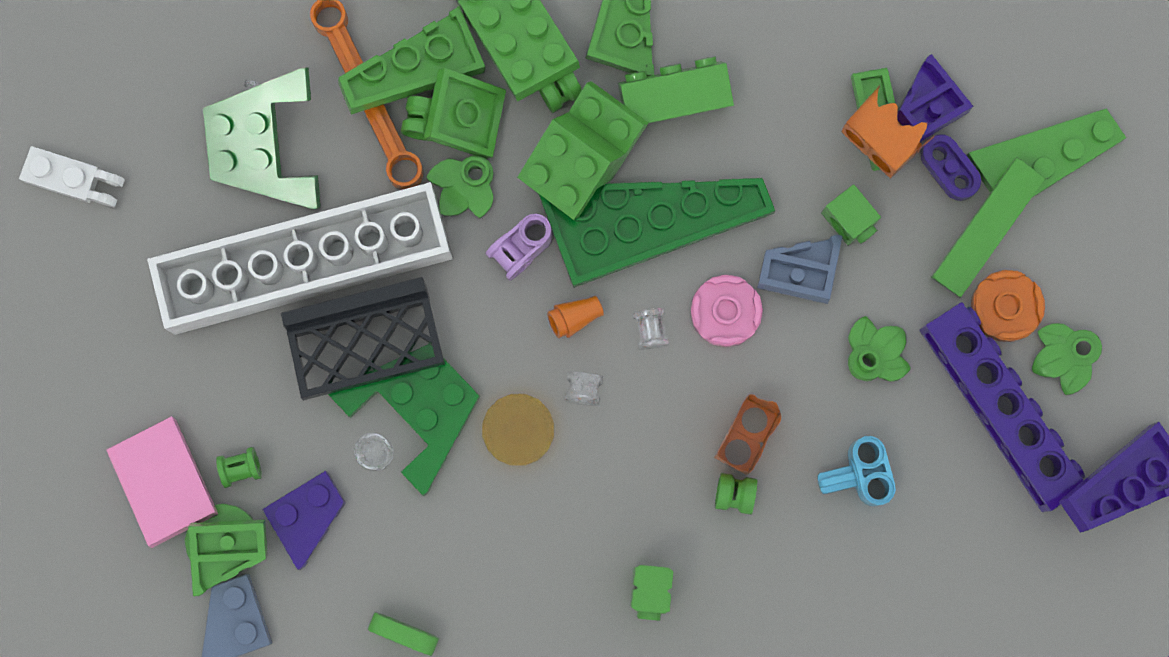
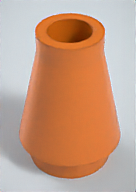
M596 296L556 304L553 310L547 312L551 328L558 338L563 336L570 338L593 320L604 315L602 305Z

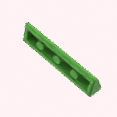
M1016 157L934 271L931 278L961 298L1045 178Z

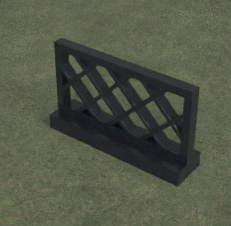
M423 277L281 313L303 401L445 365L430 304V297ZM423 305L425 318L418 329L402 321L408 309ZM398 312L396 317L391 315V313ZM379 316H384L392 321L382 338L366 330L372 319ZM363 321L360 326L355 322ZM343 325H348L357 330L347 347L331 339L337 328ZM398 325L414 334L404 351L388 342ZM427 326L430 337L423 333ZM328 330L325 335L320 333V331ZM313 334L322 340L312 356H309L300 351L297 337ZM363 334L379 343L368 360L352 351ZM422 338L432 344L435 357L418 360L409 354L418 339ZM327 343L343 351L333 369L317 361ZM384 347L400 355L394 367L385 370L374 364ZM349 356L365 364L358 377L350 379L338 373ZM302 358H304V359H306V360L308 361V362L306 363V365L304 366V368H303ZM406 359L412 362V363L403 365V363L405 362ZM313 365L329 373L322 386L308 389L306 376ZM371 368L377 371L367 374ZM335 377L341 380V381L332 383L333 380L335 379Z

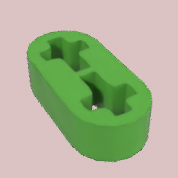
M374 612L367 629L372 633L430 656L433 655L439 638L435 635L378 612Z

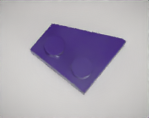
M324 471L262 510L297 570H301L308 563L307 560L318 543L322 541L329 530L328 527L334 518L338 516L346 502L329 473Z

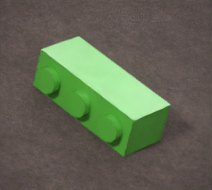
M716 56L695 60L696 67L682 69L681 64L660 67L661 74L647 77L646 71L626 74V81L618 83L621 103L648 123L734 106L727 63L717 62Z

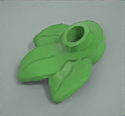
M474 155L465 158L463 161L446 159L429 171L427 180L443 188L439 201L441 215L457 216L469 208L475 216L482 218L492 207L494 196L490 184L493 180L494 172L491 163L486 158ZM473 169H480L483 174L480 179L473 180L469 177L470 172Z
M867 316L860 318L853 325L848 336L853 350L848 358V366L855 378L863 381H872L879 377L891 382L900 380L910 371V365L900 357L906 345L904 329L898 326H886L877 330ZM865 357L869 359L872 363V367L866 366L863 363L862 358Z
M1060 323L1050 324L1041 328L1038 331V335L1046 347L1035 357L1032 372L1044 377H1060L1061 387L1065 395L1080 391L1090 381L1092 377V364L1101 355L1102 343L1099 337L1089 330L1073 331L1065 324ZM1080 341H1087L1090 344V351L1086 355H1080L1076 351V345Z

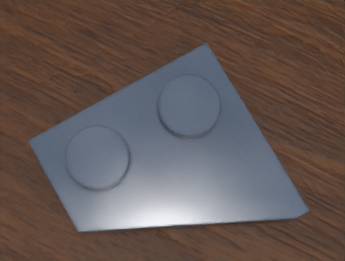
M833 235L830 239L814 243L806 241L797 243L791 248L778 247L766 250L757 288L828 304L831 297L842 236Z
M250 574L237 577L211 588L202 657H238L273 644Z

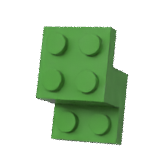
M590 81L586 83L570 111L552 119L517 178L575 220L581 215L597 188L614 178L648 125V122Z

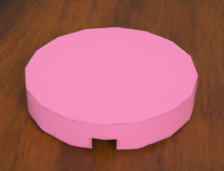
M731 275L712 277L701 285L693 296L690 310L693 327L701 338L712 345L721 347L741 345L751 338L761 323L763 312L761 299L757 291L741 277Z

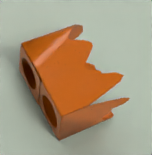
M879 85L850 117L841 132L891 179L934 136L922 145L920 140L927 129V123L921 122L913 127L910 125L902 126L897 120L898 106L896 103H889L879 107L877 105Z
M753 394L748 395L743 401L714 458L748 475L761 457L769 436L775 431L781 421V413L777 403L759 399ZM750 408H759L767 416V425L759 433L747 431L742 424V416ZM736 439L745 441L751 450L749 460L742 465L730 463L725 455L728 443Z

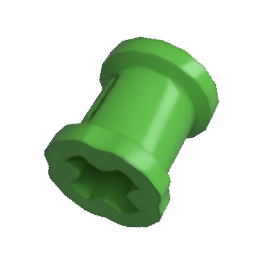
M254 447L247 448L246 453L227 458L221 455L216 458L218 474L224 488L231 487L233 482L253 477L255 480L262 478L260 462Z

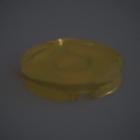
M510 394L498 399L487 410L482 422V437L488 451L497 460L510 466H527L539 461L549 450L554 439V422L548 408L539 399L527 394Z

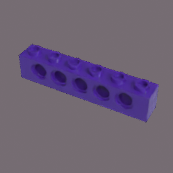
M963 302L922 327L919 331L1041 512L1052 511L1061 505L1059 501L1083 481L1085 473L1074 459L1069 460L1062 449L1064 443L1059 434L1052 428L1048 429L1041 419L1043 412L1038 403L1033 398L1028 399L1020 388L1022 381L1013 368L1005 366L999 357L1002 355L998 344L993 338H986L979 327L981 321L976 312L969 306L966 308ZM957 336H965L970 340V353H963L957 348ZM979 366H985L991 371L992 380L989 384L982 383L978 379L977 368ZM1000 396L1009 398L1012 403V411L1009 415L1002 413L998 408L997 402ZM1022 426L1029 428L1033 434V441L1029 446L1023 444L1019 439L1018 432ZM1043 457L1049 458L1053 463L1054 470L1050 477L1045 476L1040 470L1039 464Z

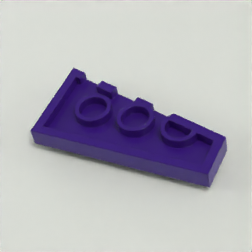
M1160 422L1145 428L1059 501L1080 533L1169 496V435Z

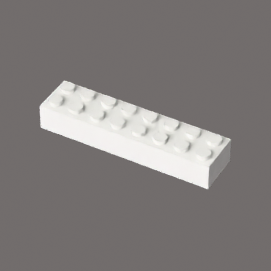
M431 182L152 257L147 260L164 329L176 335L452 260L453 258L435 191Z

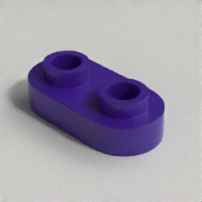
M942 134L935 135L932 140L922 147V163L950 198L964 201L971 198L979 190L981 185L979 171L951 137ZM933 151H941L944 154V160H936L933 157ZM956 178H961L965 181L966 187L964 189H960L955 185Z

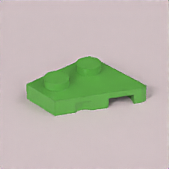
M265 519L190 523L188 526L193 596H200L209 588L222 581L225 582L238 575L240 571L247 567L251 568L265 560L268 556Z

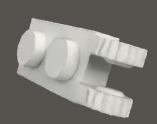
M33 146L30 147L19 180L33 186L87 203L93 201L115 208L117 199L109 194L94 191L99 180L111 186L122 187L125 181L124 178L103 171L96 166Z

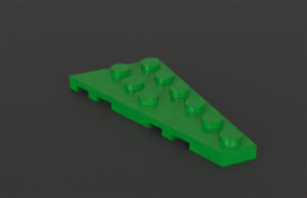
M763 178L719 179V181L706 182L690 180L679 183H607L597 188L581 215L575 220L538 194L573 288L775 213L774 205Z

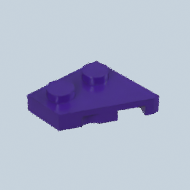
M931 54L922 63L899 107L897 120L902 126L910 125L913 127L921 122L927 123V129L920 140L921 142L968 114L973 105Z

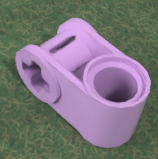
M529 214L508 233L496 240L486 251V255L488 258H494L507 272V279L511 281L520 275L552 243L553 232L551 225L543 215ZM538 224L545 227L546 233L542 239L533 241L527 238V230L531 226ZM505 251L515 260L514 262L504 253Z

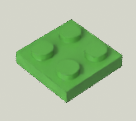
M447 68L439 69L424 139L472 155L482 156L486 159L493 158L506 89Z

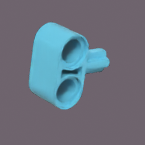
M864 436L850 445L848 450L849 466L821 472L817 475L818 485L822 494L855 487L860 500L869 506H879L890 502L896 491L886 449L883 443L873 436ZM861 444H868L874 449L875 458L872 463L867 464L860 460L858 448ZM872 479L880 480L885 487V492L881 499H874L868 493L867 487Z

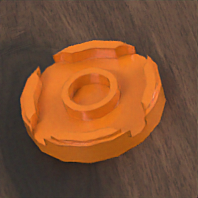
M1002 270L990 274L977 285L971 298V308L976 312L981 321L979 327L984 335L996 341L1014 342L1028 337L1037 329L1044 317L1045 300L1040 287L1035 281L1032 282L1030 278L1026 277L1025 274L1019 271Z

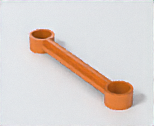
M317 0L310 10L311 21L318 33L328 37L344 72L347 73L362 64L363 61L346 28L348 25L346 10L339 0ZM327 7H335L341 12V19L335 26L322 27L317 23L318 14ZM385 105L364 110L388 160L386 173L392 185L400 190L418 186L424 176L422 164L415 154L406 150ZM401 160H410L417 165V174L409 182H399L392 177L393 167Z

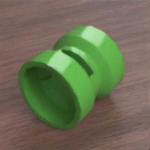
M571 72L555 81V84L553 82L540 89L539 93L551 113L562 109L565 102L569 100L575 102L582 89L574 73Z
M409 96L407 98L405 109L408 115L407 119L402 122L401 134L417 140L430 141L424 139L432 99L421 96Z
M720 473L715 509L727 510L729 508H736L740 513L752 515L757 492V479L746 477L743 480L735 479L732 474ZM734 487H736L734 500H732Z

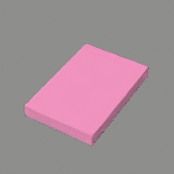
M171 416L106 450L149 547L153 548L188 530L190 523H202L218 515L217 509L174 417Z

